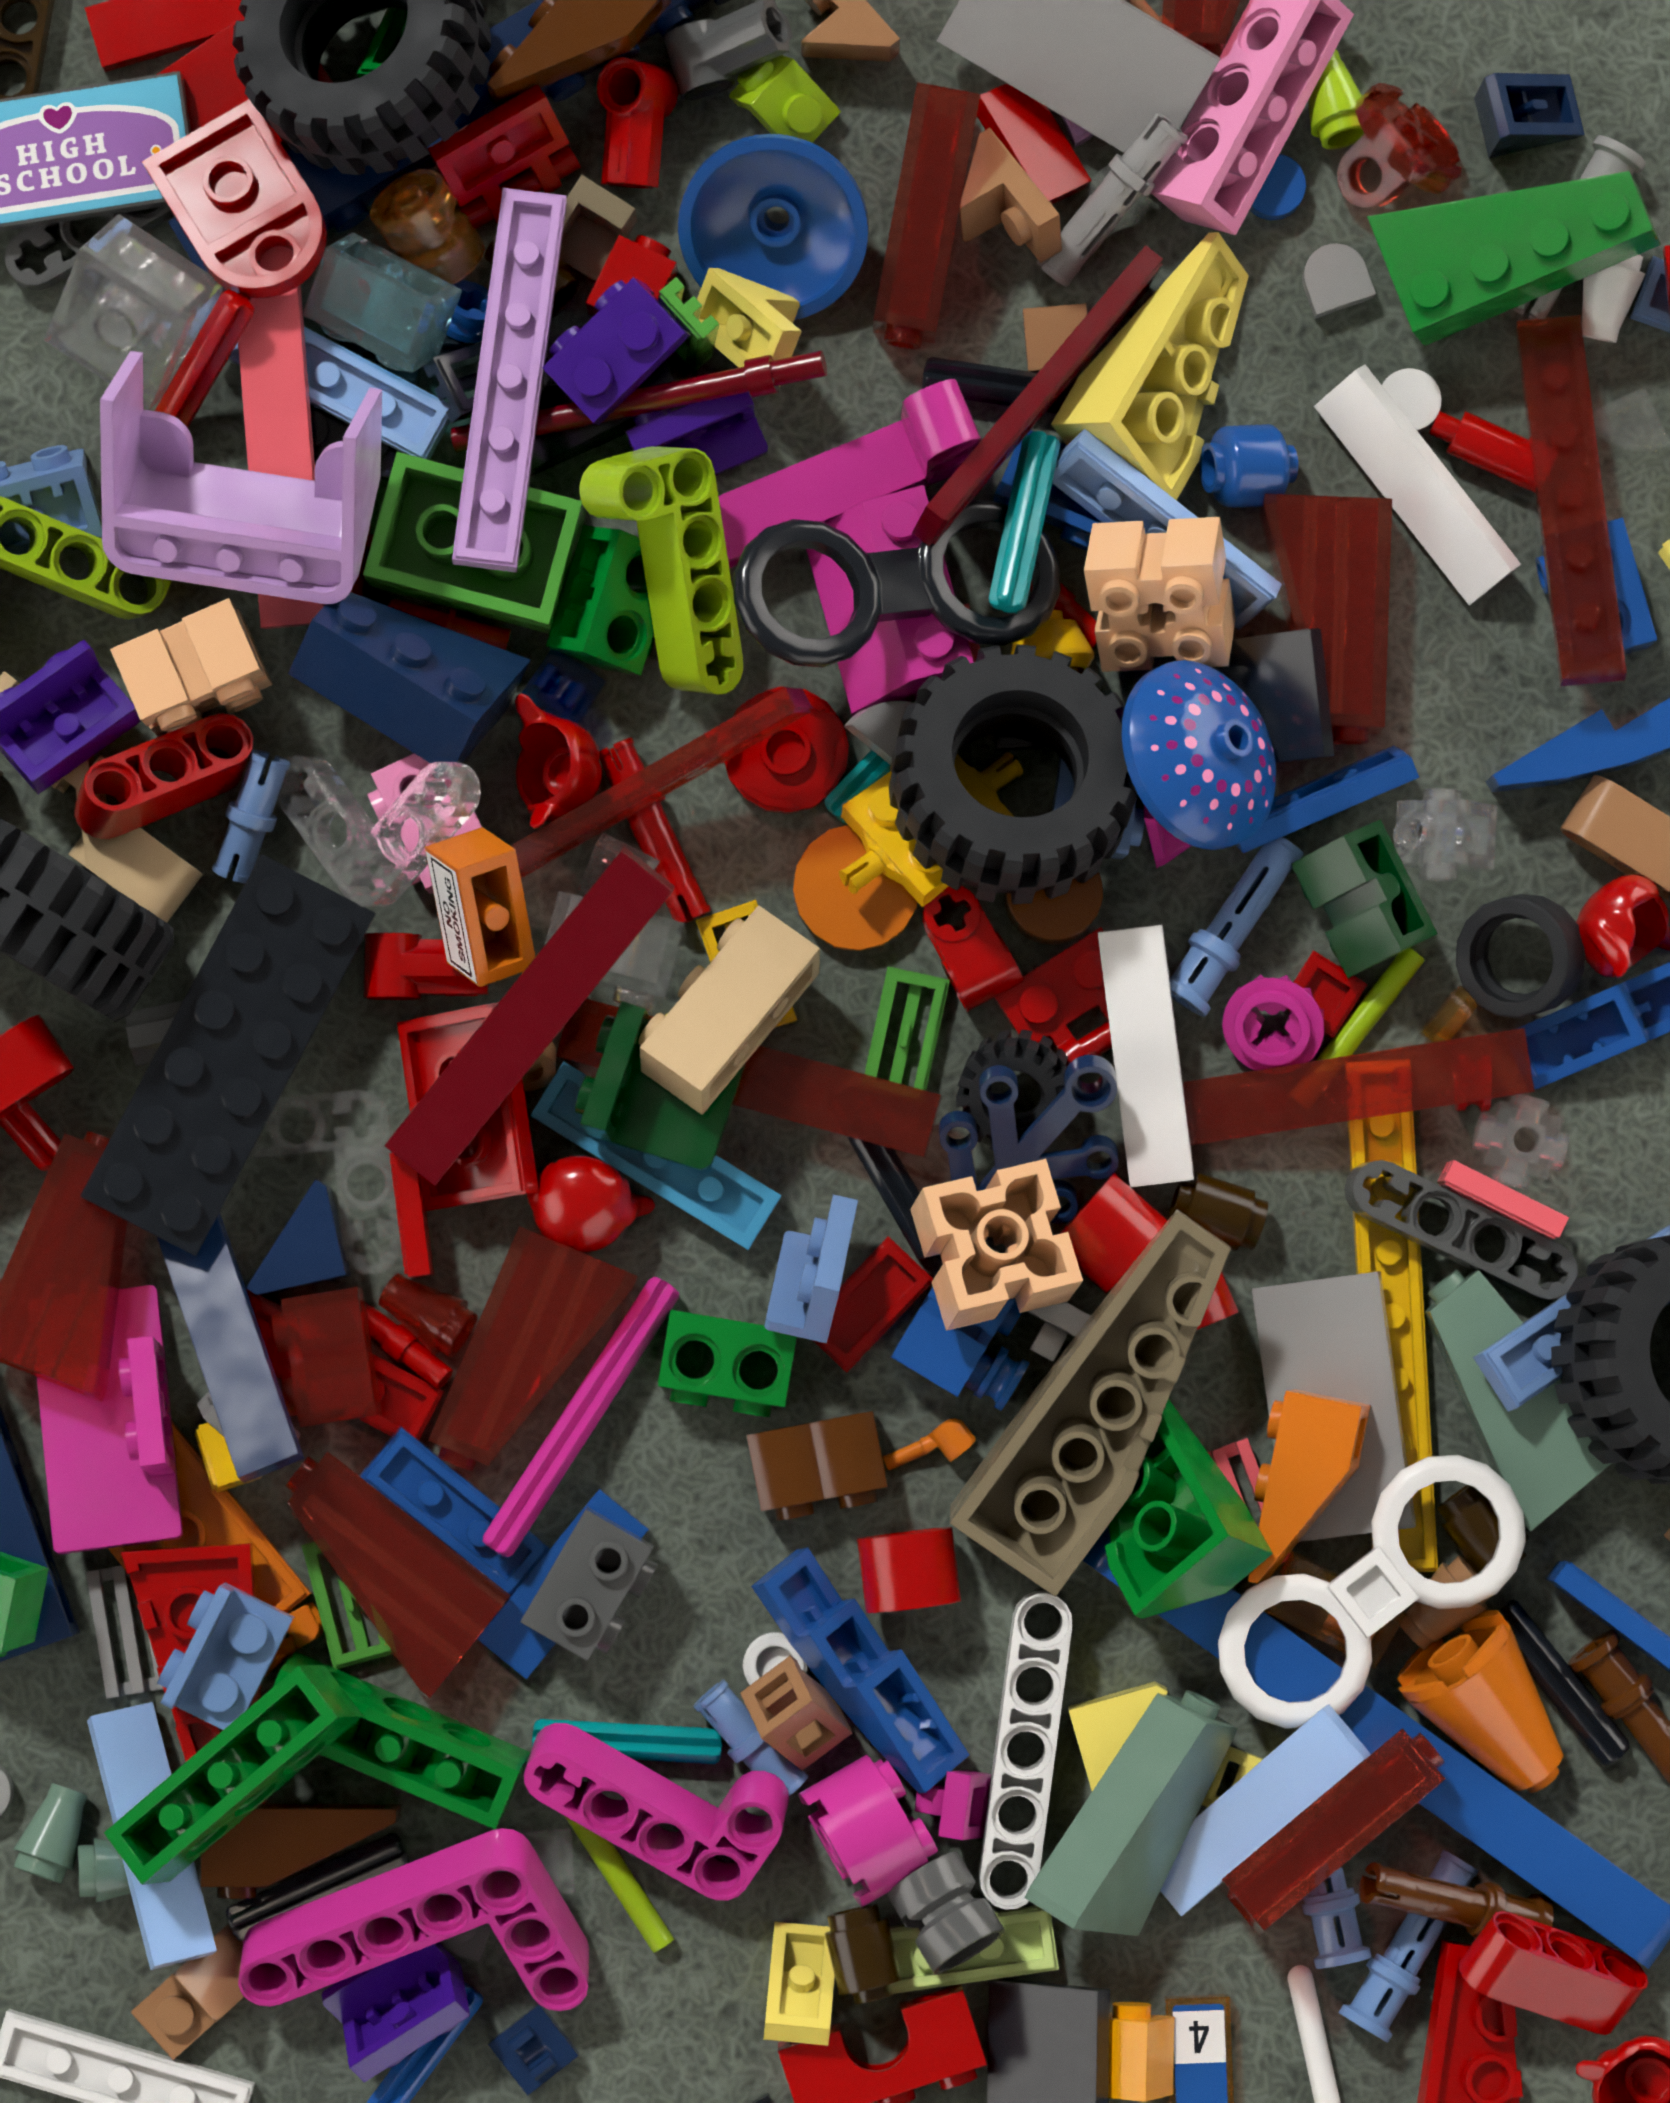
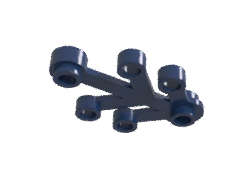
M1084 1055L1074 1059L1067 1066L1064 1073L1065 1088L1019 1139L1017 1137L1014 1103L1019 1093L1016 1074L1010 1068L1002 1065L987 1068L979 1078L980 1098L989 1111L995 1166L978 1184L972 1150L978 1142L976 1120L967 1112L952 1111L946 1114L939 1123V1140L942 1148L948 1152L951 1181L972 1176L976 1190L981 1191L986 1189L997 1170L1043 1159L1047 1160L1052 1179L1084 1175L1093 1179L1110 1177L1117 1170L1119 1160L1116 1144L1107 1136H1090L1082 1142L1079 1149L1043 1152L1080 1111L1099 1112L1107 1108L1114 1101L1117 1094V1083L1113 1066L1106 1059L1097 1055ZM1089 1072L1101 1075L1094 1083H1084L1078 1079L1080 1075ZM997 1081L1005 1082L1010 1086L1006 1092L1001 1094L992 1093L987 1089L989 1085ZM955 1127H963L969 1131V1134L962 1139L951 1138L947 1133ZM1097 1151H1103L1110 1155L1102 1163H1094L1088 1160L1089 1155ZM1053 1180L1057 1196H1063L1069 1202L1059 1209L1051 1223L1063 1224L1072 1220L1078 1211L1077 1193L1069 1182Z

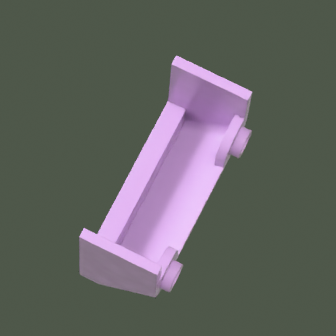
M130 351L100 399L102 545L106 556L117 568L130 574L319 604H334L342 601L349 595L359 576L381 476L382 389L369 388L343 436V441L334 442L322 451L315 465V481L194 462L193 438L186 425L170 414L144 410L143 353Z

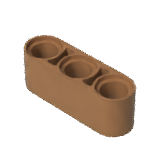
M1593 775L1560 827V831L1571 841L1624 874L1641 875L1650 879L1658 887L1659 895L1670 902V817L1613 781L1599 775Z

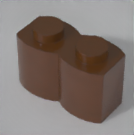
M874 1410L746 1435L761 1511L775 1509L777 1521L815 1514L813 1501L838 1497L840 1509L878 1502L876 1489L888 1487Z

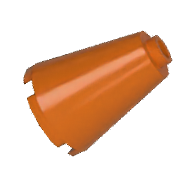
M1485 1610L1461 1625L1460 1628L1463 1632L1445 1644L1441 1638L1437 1642H1433L1426 1650L1419 1648L1400 1670L1397 1680L1402 1687H1398V1689L1409 1704L1510 1790L1522 1791L1526 1789L1529 1793H1534L1544 1789L1557 1778L1560 1772L1557 1766L1562 1761L1563 1751L1511 1625L1498 1610Z

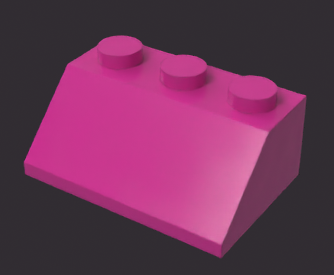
M921 485L862 501L841 515L829 520L826 524L849 534L866 553L917 548L920 539L912 531L929 503L925 487ZM806 549L829 635L838 634L848 626L854 611L853 589L846 573L832 558L814 549ZM943 555L944 576L952 594L955 596ZM933 614L926 617L878 622L871 640L852 658L837 663L852 717L859 711L879 703L889 701L910 702L916 700L917 692L921 685L930 676H938L942 679L945 664L959 656L966 657L970 664L974 663L968 640L948 631Z

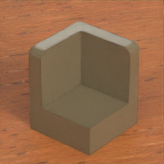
M581 175L567 196L559 260L569 264L573 270L592 282H596L618 236L621 235L627 238L637 223L636 209Z

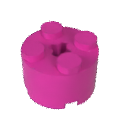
M865 1755L798 1793L802 1804L809 1806L814 1802L816 1803L818 1811L809 1815L808 1818L842 1880L850 1877L853 1885L859 1882L863 1887L852 1894L861 1907L888 1893L906 1876L929 1863L927 1858L938 1852L935 1842L920 1818L915 1820L913 1816L907 1818L899 1804L898 1799L907 1794L889 1761L883 1763L880 1759L873 1762L868 1755Z

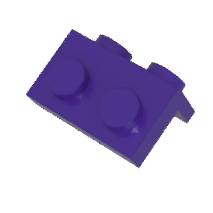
M634 277L627 284L620 280L610 286L595 303V308L598 312L581 329L575 325L559 336L549 349L553 357L542 367L584 414L597 425H600L690 336L681 324L653 296L654 292L650 287Z
M749 392L689 404L675 411L665 409L641 414L634 419L636 427L626 431L631 451L645 447L660 446L695 448L705 452L712 461L715 476L757 459L768 452V444L755 417L754 403Z
M82 640L69 650L58 652L52 656L42 669L16 687L8 688L0 693V752L39 795L136 726L141 720L134 704L100 667L93 648L85 640Z
M439 1942L339 1981L321 1994L323 2006L343 2024L349 2068L364 2083L385 2069L399 2064L407 2055L437 2036L448 2033L458 2023L470 2016L461 1964Z

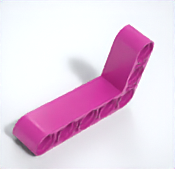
M948 379L938 382L907 397L902 402L901 420L718 496L729 569L737 566L744 547L767 527L791 519L822 521L826 523L862 501L921 485L927 487L951 477L981 441L980 434L957 380Z
M500 1828L488 1831L255 1924L249 1928L244 1936L238 1986L241 1994L248 2001L256 2005L268 2007L280 2005L488 1923L532 1998L540 2006L548 2010L564 2011L581 2004L587 1996L589 1944L530 1841L523 1834L513 1829Z

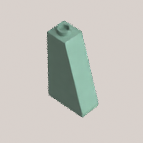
M1456 1269L1427 1293L1434 1303L1424 1311V1316L1490 1467L1510 1484L1524 1511L1525 1531L1531 1532L1612 1463L1603 1464L1589 1452L1588 1446L1592 1440L1589 1437L1577 1438L1570 1427L1567 1418L1573 1415L1568 1403L1559 1404L1554 1386L1561 1384V1378L1517 1409L1510 1412L1506 1410L1473 1357L1520 1326L1523 1322L1479 1270L1471 1271L1463 1277Z
M1189 1690L1185 1691L1183 1698L1157 1693L1030 1885L1024 1898L1072 1929L1139 1936L1238 1730L1237 1727L1217 1716L1221 1707L1214 1701Z

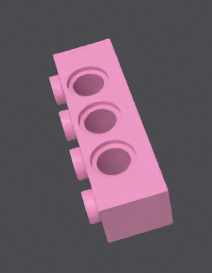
M1250 0L1220 55L1219 63L1181 128L1182 133L1187 135L1188 140L1161 169V172L1153 180L1156 187L1152 190L1151 194L1185 222L1236 235L1354 14L1340 0Z

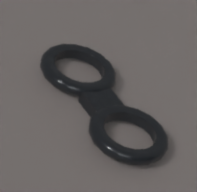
M973 499L935 545L932 543L930 547L920 540L917 548L866 553L849 534L822 521L791 519L765 528L744 547L733 574L734 604L745 630L767 653L796 666L823 668L850 659L871 640L878 622L926 617L931 614L948 631L974 644L1005 646L1031 637L1050 619L1061 591L1060 562L1049 537L1042 530L1032 576L1033 590L1026 607L1018 613L1003 618L988 617L966 608L952 594L944 576L943 555L949 540L956 533L971 528L993 529L1002 534L1008 505L1003 502ZM791 548L814 549L832 558L846 573L853 589L854 611L845 629L838 634L823 639L804 638L784 629L769 613L762 596V574L767 562L776 553Z

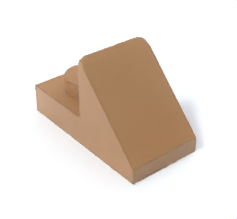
M805 0L818 15H822L826 10L831 15L801 41V55L803 57L890 62L899 54L900 38L866 0Z
M991 128L981 132L978 136L960 203L962 240L964 242L970 241L1002 222L1012 241L1018 246L1026 244L1039 262L1042 263L1062 251L1060 214Z
M229 1924L214 1936L217 1951L213 1955L186 1961L131 2011L132 2015L172 2060L177 2058L244 1997L238 1986L243 1941L237 1940Z

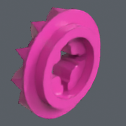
M1260 974L1253 981L1238 987L1228 1001L1222 1023L1224 1038L1233 1055L1247 1067L1265 1074L1290 1073L1305 1066L1318 1052L1325 1035L1324 1009L1319 1008L1310 988H1302L1298 984L1291 982L1287 975L1280 978H1265ZM1289 1008L1291 1011L1284 1027L1290 1035H1284L1282 1032L1275 1030L1269 1035L1265 1034L1259 1040L1257 1037L1265 1020L1263 1014L1259 1011L1265 1010L1273 1016L1279 1011L1284 1012Z

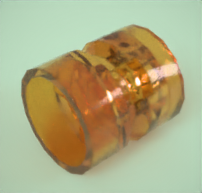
M428 169L408 173L383 189L372 204L370 217L388 247L396 251L397 260L413 285L421 291L434 292L452 286L471 273L481 261L485 246L468 216L460 210H454L458 201L441 174L435 170Z

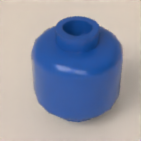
M1260 424L1221 427L1213 435L1211 443H1205L1202 447L1199 461L1201 483L1207 493H1213L1214 498L1223 507L1238 508L1276 505L1284 497L1288 483H1294L1297 478L1298 456L1296 449L1293 445L1286 444L1283 434L1274 425Z

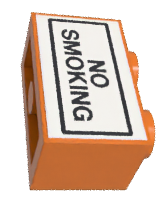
M484 827L425 846L447 963L478 987L523 972L535 958V951L516 849Z

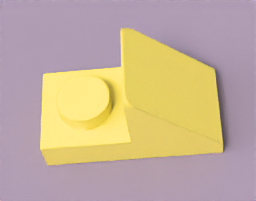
M709 268L697 300L702 304L699 321L702 323L712 315L720 324L714 347L738 368L744 367L746 359L765 355H772L774 360L792 357L802 332L793 324L800 307V302L792 296L720 268Z
M774 1922L763 2040L828 2046L835 1976L825 1938V1933L830 1931V1927Z

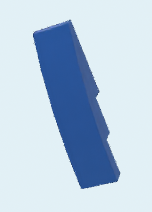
M1670 698L1616 731L1601 709L1493 774L1485 782L1491 792L1553 786L1592 777L1593 775L1621 770L1670 751Z
M1670 962L1505 1033L1506 1040L1529 1092L1670 1032Z
M809 1548L795 1550L751 1586L787 1640L829 1695L871 1744L919 1794L930 1790L946 1776L948 1771H952L969 1756L966 1748L902 1649L888 1651L856 1599L842 1600Z

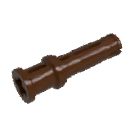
M1607 1631L1576 1652L1568 1661V1665L1573 1672L1581 1671L1603 1700L1601 1709L1607 1716H1611L1612 1719L1621 1718L1630 1733L1670 1785V1721L1651 1697V1694L1654 1692L1652 1687L1653 1681L1648 1674H1639L1618 1646L1620 1637L1616 1631Z
M1376 1862L1370 1863L1365 1868L1366 1873L1376 1876V1879L1362 1875L1359 1891L1363 1903L1379 1905L1466 1927L1467 1931L1475 1939L1495 1912L1499 1911L1511 1912L1553 1927V1905L1547 1896L1531 1894L1526 1898L1506 1893L1499 1884L1484 1882L1472 1888L1386 1867Z

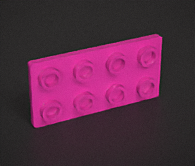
M153 1285L32 1301L30 1304L54 1551L62 1555L181 1538L183 1535L160 1300L157 1288Z

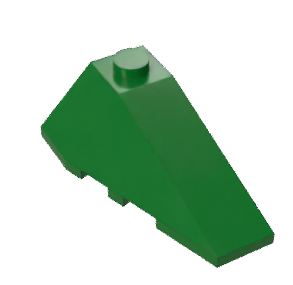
M1168 1399L1153 1442L1150 1443L1140 1467L1139 1476L1133 1491L1108 1525L1111 1543L1105 1545L1108 1566L1134 1615L1141 1619L1226 1594L1273 1554L1246 1504Z

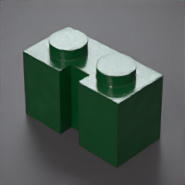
M1381 819L1343 835L1291 864L1301 883L1302 891L1313 910L1323 906L1334 927L1325 932L1329 940L1331 950L1338 958L1347 978L1380 964L1438 934Z

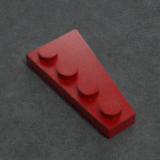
M252 1543L121 1552L126 1572L130 1576L138 1601L137 1607L144 1629L148 1633L157 1662L159 1677L175 1648L184 1653L186 1652L196 1632V1629L188 1626L187 1622L204 1590L215 1595L218 1587L226 1582L255 1597ZM261 1686L250 1707L261 1698ZM178 1707L171 1709L176 1723L175 1729L186 1762L223 1731Z
M1441 1940L1417 2103H1520L1523 2091L1521 2071L1517 2069L1514 2038L1518 2034L1515 2006L1481 1994L1463 1978L1459 1971L1458 1963L1471 1946L1468 1943Z

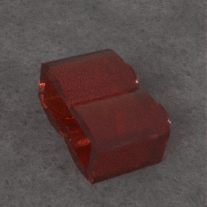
M354 1287L281 1299L282 1313L272 1315V1326L278 1353L288 1352L291 1363L292 1377L282 1379V1394L289 1415H298L300 1427L304 1428L382 1416L363 1288Z

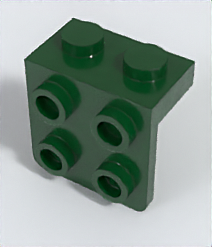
M621 1001L616 1017L606 1015L598 1034L595 1051L602 1053L603 1056L596 1077L586 1076L579 1090L575 1112L583 1115L580 1124L588 1136L696 1170L703 1171L710 1168L714 1162L746 1063L705 1113L701 1115L641 1072V1045L638 1044V1040L651 1018L646 1008Z

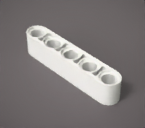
M1033 1591L1023 1596L1016 1604L1012 1616L978 1870L979 1883L986 1899L994 1906L1005 1910L1018 1909L1029 1902L1024 1897L1040 1872L1072 1633V1614L1067 1604L1058 1596L1055 1597L1048 1591ZM1037 1603L1054 1605L1060 1614V1624L1057 1631L1047 1638L1033 1637L1025 1629L1024 1618L1026 1612ZM1030 1667L1045 1669L1051 1677L1052 1687L1049 1694L1038 1702L1025 1701L1016 1692L1018 1676L1023 1670ZM1029 1731L1035 1733L1043 1741L1041 1757L1036 1763L1029 1766L1014 1764L1007 1756L1009 1741L1020 1732ZM1012 1796L1025 1797L1034 1804L1035 1814L1033 1820L1027 1827L1021 1830L1006 1828L999 1821L998 1812L1000 1806L1006 1799ZM1003 1861L1017 1862L1026 1870L1024 1885L1019 1891L1012 1894L997 1892L990 1884L992 1870Z

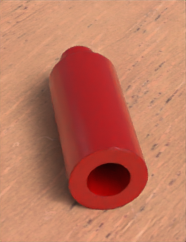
M1439 411L1429 431L1430 435L1449 443L1446 451L1447 454L1538 495L1558 455L1556 451L1467 411L1464 412L1460 420Z

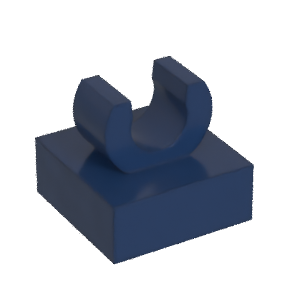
M539 2004L493 2038L488 2044L527 2096L579 2056L578 2050L546 2008Z

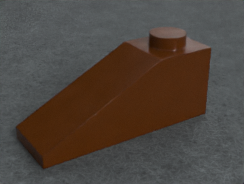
M260 1804L201 1855V1887H217L218 1898H255L256 1887H267L396 1823L401 1818V1804Z

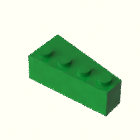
M1630 171L1367 216L1412 332L1424 346L1661 245L1639 188Z

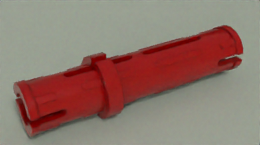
M630 737L613 744V748L609 749V747H606L599 751V760L620 805L615 807L620 820L627 818L647 864L675 886L674 891L666 899L665 903L676 928L693 921V918L701 917L711 912L712 909L703 896L661 805V802L666 799L661 787L654 789L634 746L635 742Z

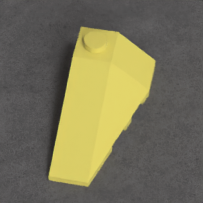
M1210 232L1201 240L1079 375L1051 423L1066 445L1081 431L1086 429L1176 501L1201 456L1205 440L1196 434L1204 405L1215 404L1219 385L1211 380L1219 349L1231 344L1249 277L1219 232Z

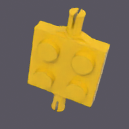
M1006 752L997 761L979 772L967 765L957 754L954 767L960 782L967 792L988 809L1014 817L1001 803L996 792L1023 774L1019 761L1017 759L1013 761L1014 756ZM890 771L842 805L841 817L861 838L866 854L845 869H841L839 877L844 886L846 887L849 884L848 890L856 894L859 889L883 873L888 878L902 884L923 907L945 890L948 885L941 882L943 869L935 863L930 869H925L913 856L916 845L915 838L910 841L902 839L895 824L898 809L890 806L889 783L892 774Z

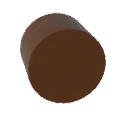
M1099 872L1085 883L1077 882L1073 878L1068 893L1049 899L1046 897L1044 889L1035 892L1032 903L1012 904L1011 894L1005 893L1006 911L1014 927L1028 939L1046 945L1067 943L1082 935L1096 918L1102 904L1103 884Z

